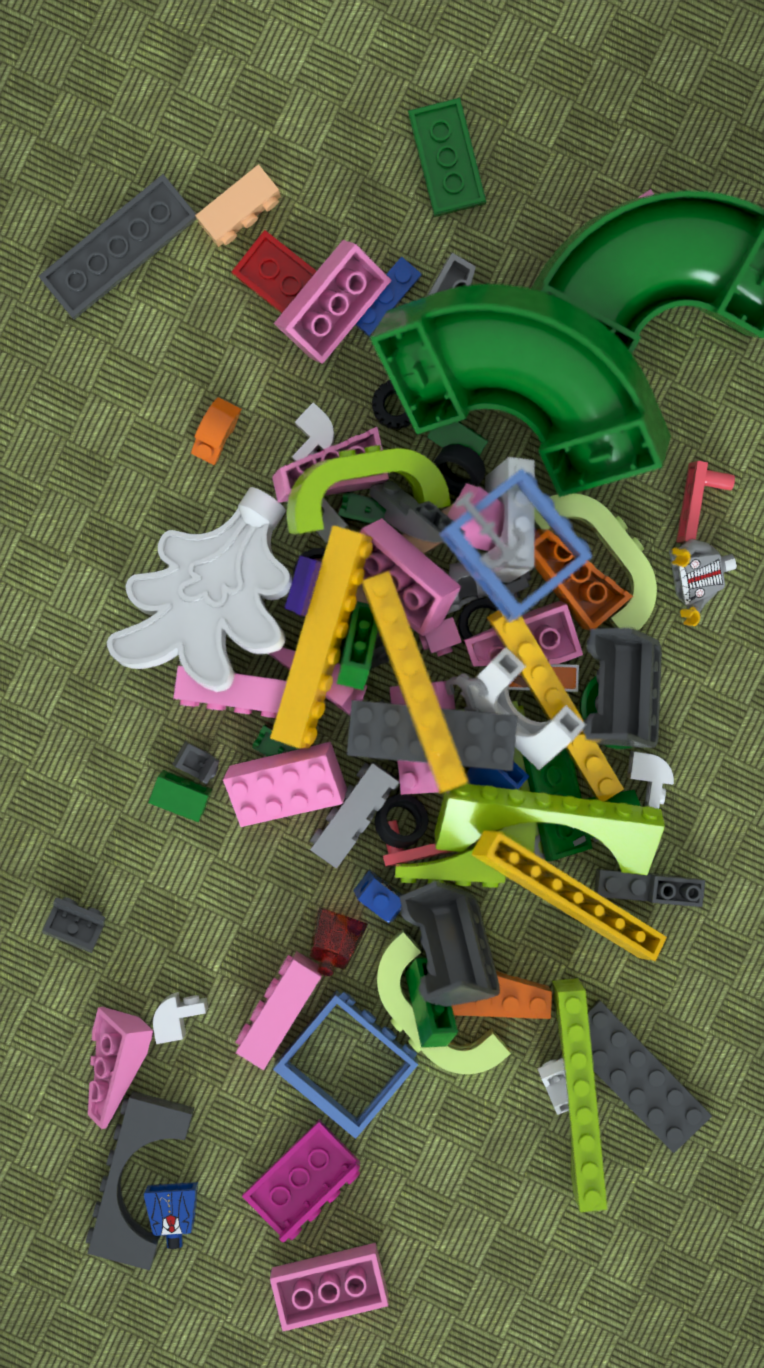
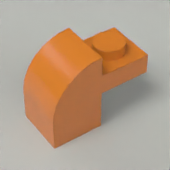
M217 397L207 410L196 431V440L191 454L215 466L220 458L226 439L235 429L242 409Z

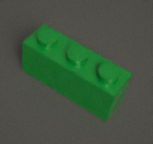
M357 601L352 611L336 683L364 690L370 671L378 630L367 603Z
M416 958L406 971L405 976L421 1048L447 1047L458 1033L452 1006L445 1007L424 1001L419 992V984L421 978L429 974L427 969L428 959Z

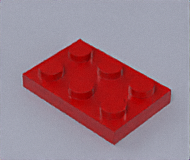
M264 230L231 273L282 314L317 271Z

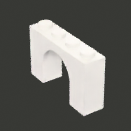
M508 457L485 476V491L490 494L521 468L534 476V460ZM517 484L498 498L504 504V524L500 539L506 547H514L518 540L512 531L518 527L525 537V542L522 548L516 552L515 560L509 563L504 562L497 568H490L501 582L511 583L534 568V505ZM497 546L487 552L490 560L493 562L501 558V551Z
M505 647L476 677L485 684L488 695L480 697L478 696L479 690L476 686L470 685L469 687L479 712L517 715L515 747L540 770L564 749L586 724L567 706L546 722L532 721L519 713L510 700L508 689L512 680L526 666Z

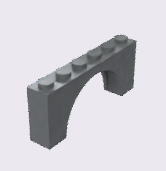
M135 1091L132 1092L129 1099L124 1098L120 1114L124 1115L122 1125L117 1124L113 1140L117 1141L115 1150H110L106 1166H110L108 1176H103L99 1191L104 1193L102 1201H97L92 1217L97 1218L95 1227H90L85 1243L90 1244L87 1254L146 1270L151 1269L160 1236H155L152 1232L143 1228L127 1210L121 1191L122 1172L127 1160L144 1145L161 1139L185 1140L195 1107Z

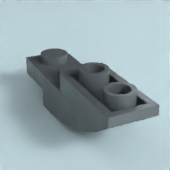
M392 480L371 486L369 495L386 509L384 519L414 538L433 543H445L439 534L454 521L440 511L436 505L430 501L419 504ZM460 528L459 530L465 535V531Z
M597 869L594 892L604 898L703 907L705 880L658 873H648V875L623 873L620 869Z

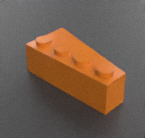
M537 529L534 532V567L547 583L576 558L561 539L550 530ZM589 561L552 589L560 601L568 605L570 614L581 628L585 630L596 629L633 597L629 592L619 587L610 577L605 576Z
M496 971L500 985L499 995L486 1000L452 1005L453 1013L457 1016L551 1019L552 991L547 985Z

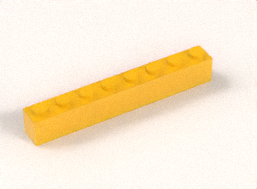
M332 526L274 723L271 739L297 748H310L315 742L317 723L325 710V696L333 683L332 673L334 666L340 660L341 642L348 633L349 624L347 622L350 612L356 606L357 598L355 595L358 585L364 579L365 572L363 568L366 559L369 558L372 552L371 541L373 537Z
M389 571L363 580L362 588L439 794L466 785L468 782Z
M500 610L488 616L487 619L503 646L510 650L526 666L520 674L548 721L565 706L583 721L522 616L520 615L510 623ZM582 729L565 749L594 797L605 802L624 790L598 744L586 740V735Z
M483 831L471 854L472 856L634 956L656 961L667 938L666 936L502 833Z

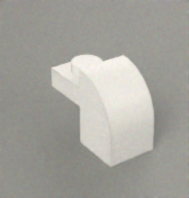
M312 403L295 421L296 426L309 439L292 456L294 461L318 453L317 450L319 448L323 451L334 444V430L329 417L315 403Z
M630 751L627 777L648 781L644 807L650 806L659 809L660 804H664L666 789L662 788L663 783L674 785L672 770L662 758L656 755Z
M179 992L166 997L156 1010L153 1018L156 1044L183 1040L186 1035L183 1017L205 1014L208 1010L207 998L199 999V995L185 997L183 998L184 1002H180Z
M563 1058L550 1060L538 1068V1071L557 1115L569 1110Z

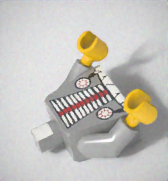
M690 539L680 548L669 550L676 596L685 606H688L687 609L680 611V615L687 618L684 625L696 626L700 621V612L705 604L718 591L724 589L725 580L723 573L734 570L737 566L732 554L721 557L720 553L709 543Z

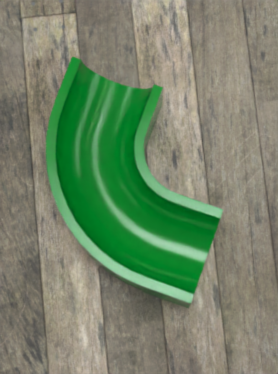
M709 191L660 193L629 200L597 215L576 230L547 261L531 289L561 298L584 310L615 334L631 354H633L641 339L639 334L645 325L663 311L678 306L694 307L745 336L764 339V208L731 195Z
M475 284L455 287L387 310L370 337L416 434L467 418L469 411L495 409L510 413L524 421L538 436L541 442L538 452L559 497L663 468L671 434L642 368L626 346L607 327L584 310L561 298L538 290L504 284Z

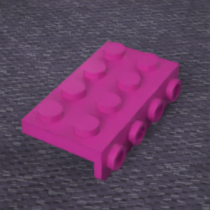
M319 1119L243 1193L242 1197L279 1234V1240L284 1243L288 1238L293 1240L301 1232V1226L307 1220L313 1221L320 1214V1207L326 1201L329 1203L334 1201L341 1192L339 1189L346 1182L351 1184L359 1176L360 1160Z

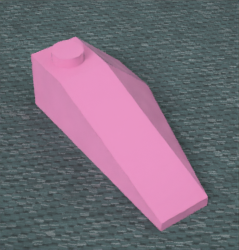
M98 1007L92 1029V1040L96 1041L95 1056H91L90 1065L94 1066V1081L89 1083L88 1116L101 1129L107 1128L148 1053L153 1029L139 1017L105 1007Z

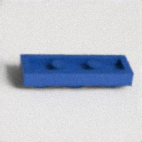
M402 256L386 274L392 281L355 324L369 337L377 328L386 311L395 308L422 277V274Z

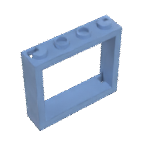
M523 468L474 507L480 513L517 484L576 559L521 604L517 603L494 572L483 564L479 559L481 556L459 530L473 518L468 511L439 534L509 623L517 619L593 557L589 553L590 548L583 539L577 538L572 531V525L568 519L558 514L554 509L555 504L547 494L543 495L537 487V481L534 476L529 472H525Z
M336 990L275 1062L273 1070L356 1139L418 1066V1058L416 1057L417 1052L406 1043L402 1046L395 1040L397 1036L392 1030L386 1026L382 1029L375 1023L376 1018L369 1011L358 1009L354 1005L356 1001L346 992L341 994ZM336 1004L405 1061L358 1118L289 1062Z

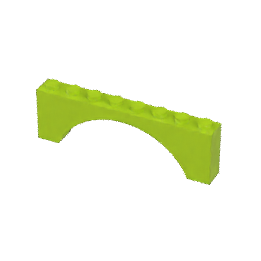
M466 784L444 793L435 828V845L438 850L464 852L480 838L484 830L496 831L508 826L532 822L556 823L580 829L604 843L615 856L621 872L648 875L665 824L661 809L650 806L642 807L626 803H612L572 796L565 797L518 789L511 790L493 786Z
M579 978L552 981L554 1008L561 1042L571 1136L570 1169L573 1194L580 1212L607 1210L586 990Z

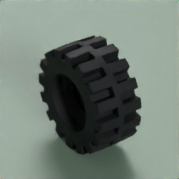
M388 380L386 383H382L375 391L372 399V410L375 418L382 426L384 425L391 430H401V428H407L411 421L406 411L401 415L395 416L389 414L385 409L387 397L397 394L391 380Z

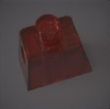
M319 907L313 925L310 958L319 961L317 971L324 976H332L335 967L346 969L363 938L368 923Z

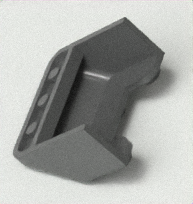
M634 628L590 629L587 650L594 659L600 661V669L597 670L596 675L597 683L599 684V695L596 697L595 707L598 713H591L584 720L586 726L583 728V731L586 735V740L604 745L655 748L659 738L662 660L660 642Z
M438 881L400 896L402 917L411 924L420 927L422 934L421 944L426 951L428 959L427 969L429 974L423 976L419 984V992L424 1001L447 1007L486 1000L499 995L500 985L476 898L471 893Z

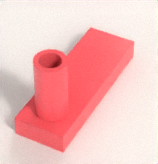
M695 461L689 463L677 543L684 544L690 539L696 540L704 486L731 491L735 483L734 475L707 470L708 462Z
M397 820L388 821L391 829L400 834ZM435 843L405 851L404 848H395L386 844L388 855H384L383 859L387 868L396 866L397 863H408L454 851L438 850Z

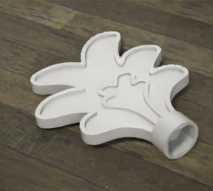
M250 487L239 503L236 512L221 527L204 534H187L175 530L165 532L158 543V554L169 568L157 572L133 575L126 583V592L130 601L143 613L153 616L139 624L111 634L107 640L110 655L122 666L132 669L155 667L179 655L184 670L193 680L202 687L221 692L227 690L234 681V671L226 652V633L240 647L252 653L266 654L281 649L285 643V636L280 626L266 610L263 598L277 600L286 596L290 591L293 581L290 572L275 559L271 549L272 532L282 519L286 509L267 493Z

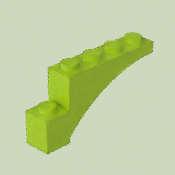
M536 822L517 824L496 830V832L502 833L530 852H534ZM476 844L464 852H458L434 861L397 863L395 867V878H401L400 882L417 883V879H428V884L435 881L444 884V880L455 881V885L471 886V882H482L483 887L493 888L498 887L499 883H505V875L471 855Z

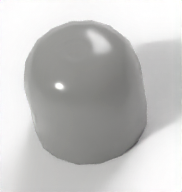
M462 562L449 564V576L461 586L452 604L460 603L461 599L474 596L482 598L487 595Z

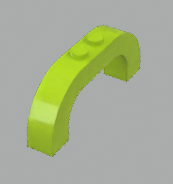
M381 445L364 447L365 453L356 454L355 449L340 451L339 457L326 459L310 466L296 480L287 503L289 534L324 529L321 513L322 498L331 485L341 480L395 472L409 482L414 499L419 504L430 501L437 508L451 506L448 487L436 465L418 452L398 448L381 450Z

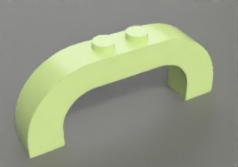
M577 493L559 497L558 494L550 496L555 504L554 509L560 516L582 521L593 530L629 578L630 594L633 597L608 618L614 628L641 629L653 611L657 596L655 574L650 562L642 553L644 550L643 545L636 537L631 539L625 531L628 529L625 522L619 516L615 518L597 500ZM534 507V526L537 529L551 528Z
M404 928L400 930L384 948L377 971L378 992L385 1009L392 1016L390 1021L400 1033L403 1030L410 1037L408 1042L416 1052L422 1051L433 1063L447 1071L458 1074H476L497 1066L511 1053L509 1047L492 1028L471 1044L456 1045L449 1043L447 1047L421 1048L412 1003L403 992L400 984L404 968L421 953V948Z

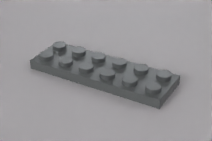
M162 174L38 277L75 320L196 221V213L165 175Z
M352 700L347 756L428 763L406 705ZM440 708L462 766L513 770L517 715Z
M598 999L588 1009L593 1070L652 1132L675 1153L712 1115Z

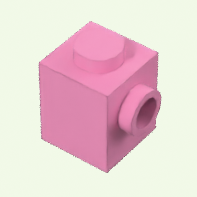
M453 617L443 620L440 626L427 634L419 635L423 649H429L430 653L436 652L438 657L452 652L451 646L462 642Z

